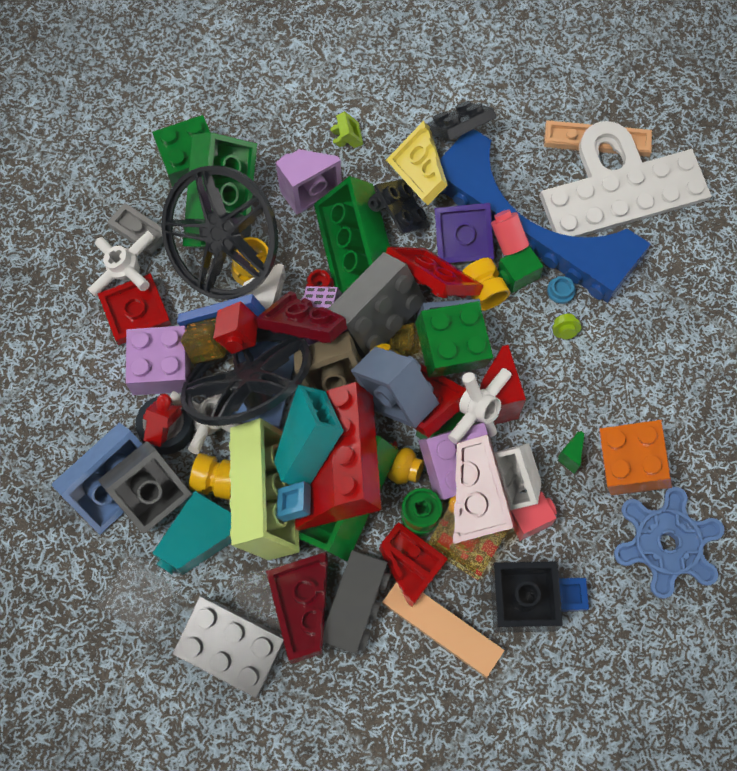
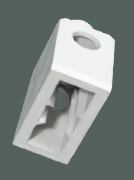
M529 443L495 452L510 509L514 510L538 504L542 483ZM525 489L527 490L526 493H520L521 491H523V490H525Z

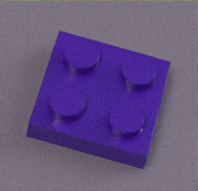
M490 203L434 208L437 251L440 258L448 263L473 262L487 257L495 260Z

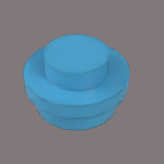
M565 276L552 279L547 287L549 298L559 304L570 302L576 292L572 280Z

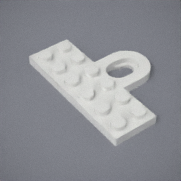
M602 121L591 125L581 138L579 155L588 178L543 190L539 195L552 231L575 237L586 236L705 202L712 197L692 149L642 163L634 140L628 130L620 124L610 121ZM607 143L612 146L613 150L623 160L622 168L610 170L602 165L598 157L600 154L598 150L600 144Z

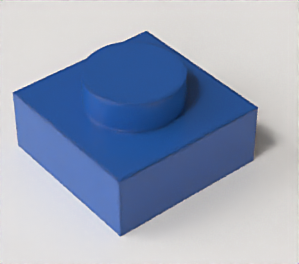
M559 578L562 612L588 611L586 578Z

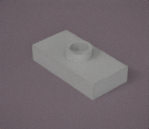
M126 203L107 222L109 228L132 243H135L146 231H149L156 239L144 251L151 255L163 243L162 226Z

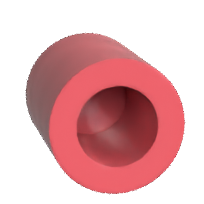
M508 209L494 215L495 220L491 222V226L503 255L517 253L529 246L517 212L511 213Z

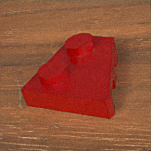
M399 522L379 547L400 590L411 607L414 606L448 560L446 556Z

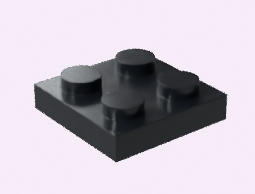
M466 101L458 104L456 110L450 113L442 112L435 115L433 121L427 123V125L430 127L432 135L452 140L497 117L493 107Z

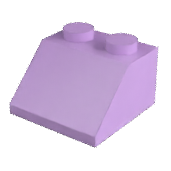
M299 149L291 154H285L280 160L275 162L280 192L296 215L312 207L314 203L342 182L341 160L338 156Z

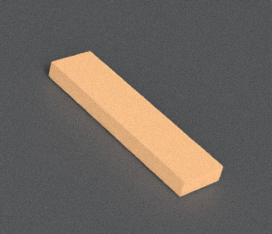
M546 120L544 147L579 150L581 138L592 124ZM626 128L634 140L639 155L650 157L652 152V130ZM602 143L598 147L599 152L618 154L607 143Z
M397 582L382 602L384 606L485 678L488 677L505 651L424 593L414 606L411 607L407 603Z

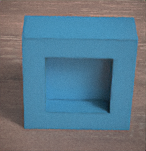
M303 481L278 489V519L286 522L310 515L311 486Z

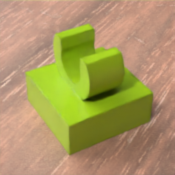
M346 111L336 115L338 124L332 126L330 130L333 134L339 135V137L335 138L333 143L338 147H343L347 143L353 148L363 145L359 122Z

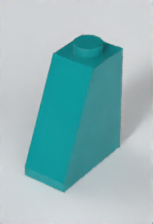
M298 385L274 458L281 482L293 485L304 481L310 485L344 431L326 391Z
M194 491L152 554L159 560L156 565L171 575L175 570L184 575L231 544V512Z

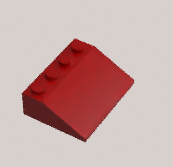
M357 382L326 391L344 431L310 484V515L295 519V529L298 531L382 510L373 396Z

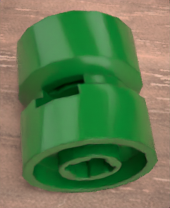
M417 488L410 491L402 504V525L418 537L428 536L433 533L439 525L442 513V502L438 495L426 488Z

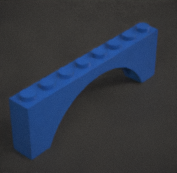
M475 129L462 134L440 159L448 184L440 194L444 193L452 198L457 206L490 203L492 221L495 220L494 215L501 211L509 209L511 213L517 212L529 246L542 259L543 263L549 268H556L561 271L574 284H580L586 288L595 299H602L608 303L643 259L651 243L629 229L606 236L575 237L559 234L536 225L516 211L499 190L490 165L491 140Z

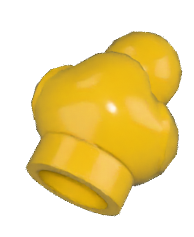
M397 441L390 443L392 446L398 449ZM404 447L398 451L387 477L400 485L408 481L417 483L423 472L424 460L417 458L413 449Z

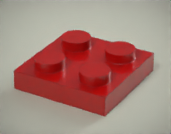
M151 273L143 276L150 284L149 288L145 291H141L132 281L98 293L118 345L126 343L127 329L167 327L172 325Z

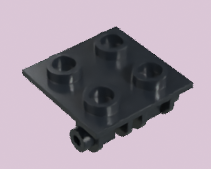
M404 179L374 185L377 192L370 197L368 201L369 208L375 212L382 209L388 210L401 235L430 227L426 220L425 211L417 204L412 188Z

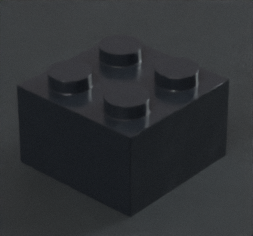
M558 561L493 563L490 569L494 633L557 632L563 626Z

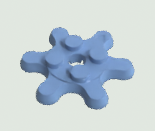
M679 487L669 488L665 492L664 505L659 510H649L636 499L625 501L621 512L624 518L634 525L636 535L632 541L621 543L614 550V558L620 565L630 566L639 562L646 564L651 569L652 581L650 589L660 599L668 598L673 594L675 579L681 574H689L698 583L705 586L714 584L718 579V571L713 564L705 559L703 548L707 542L717 541L724 535V526L715 518H708L704 521L691 519L686 512L687 494ZM661 536H671L676 543L675 549H663L660 541Z

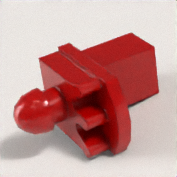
M163 393L159 395L157 400L146 409L143 415V419L147 420L143 441H148L150 444L161 447L166 442L169 427L182 415V406L173 405L168 394Z

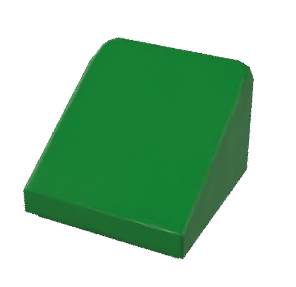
M582 431L577 432L557 458L573 474L577 472L581 464L584 433Z

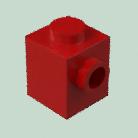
M241 301L218 310L213 339L231 354L255 346L258 328L256 317L258 316Z

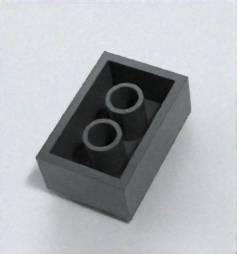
M383 252L328 309L346 318L347 329L344 332L349 331L359 355L364 358L373 347L387 343L421 308L422 304L427 301L407 264Z

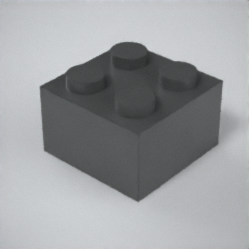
M148 441L98 480L143 535L192 495Z

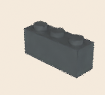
M353 550L351 551L324 627L323 646L356 658L359 650L365 652L371 633L366 632L369 620H376L381 605L380 602L376 601L379 590L386 591L391 573L386 572L387 562Z

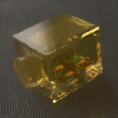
M216 318L188 324L180 341L192 364L225 356L227 350L213 339Z

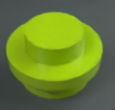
M562 314L554 320L552 331L554 336L567 340L574 338L581 331L582 327L575 315Z

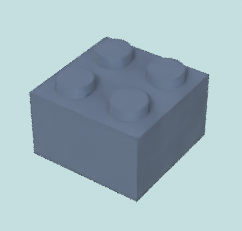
M374 347L351 370L358 383L373 396L374 408L377 413L413 428H416L439 404L433 393V386L424 378L420 371L421 365L411 356L406 357L397 354L393 350Z

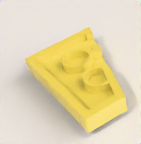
M423 121L386 161L421 200L429 205L448 184L430 127Z

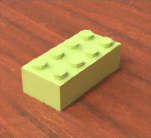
M259 418L230 428V537L232 546L269 561L300 553L299 531L295 529V519L283 522L277 518L278 489L289 486V484L281 482L274 463L283 431Z

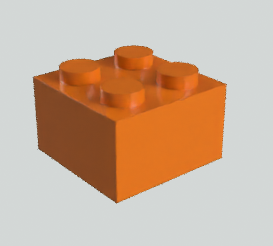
M661 420L599 428L607 487L611 495L672 488Z

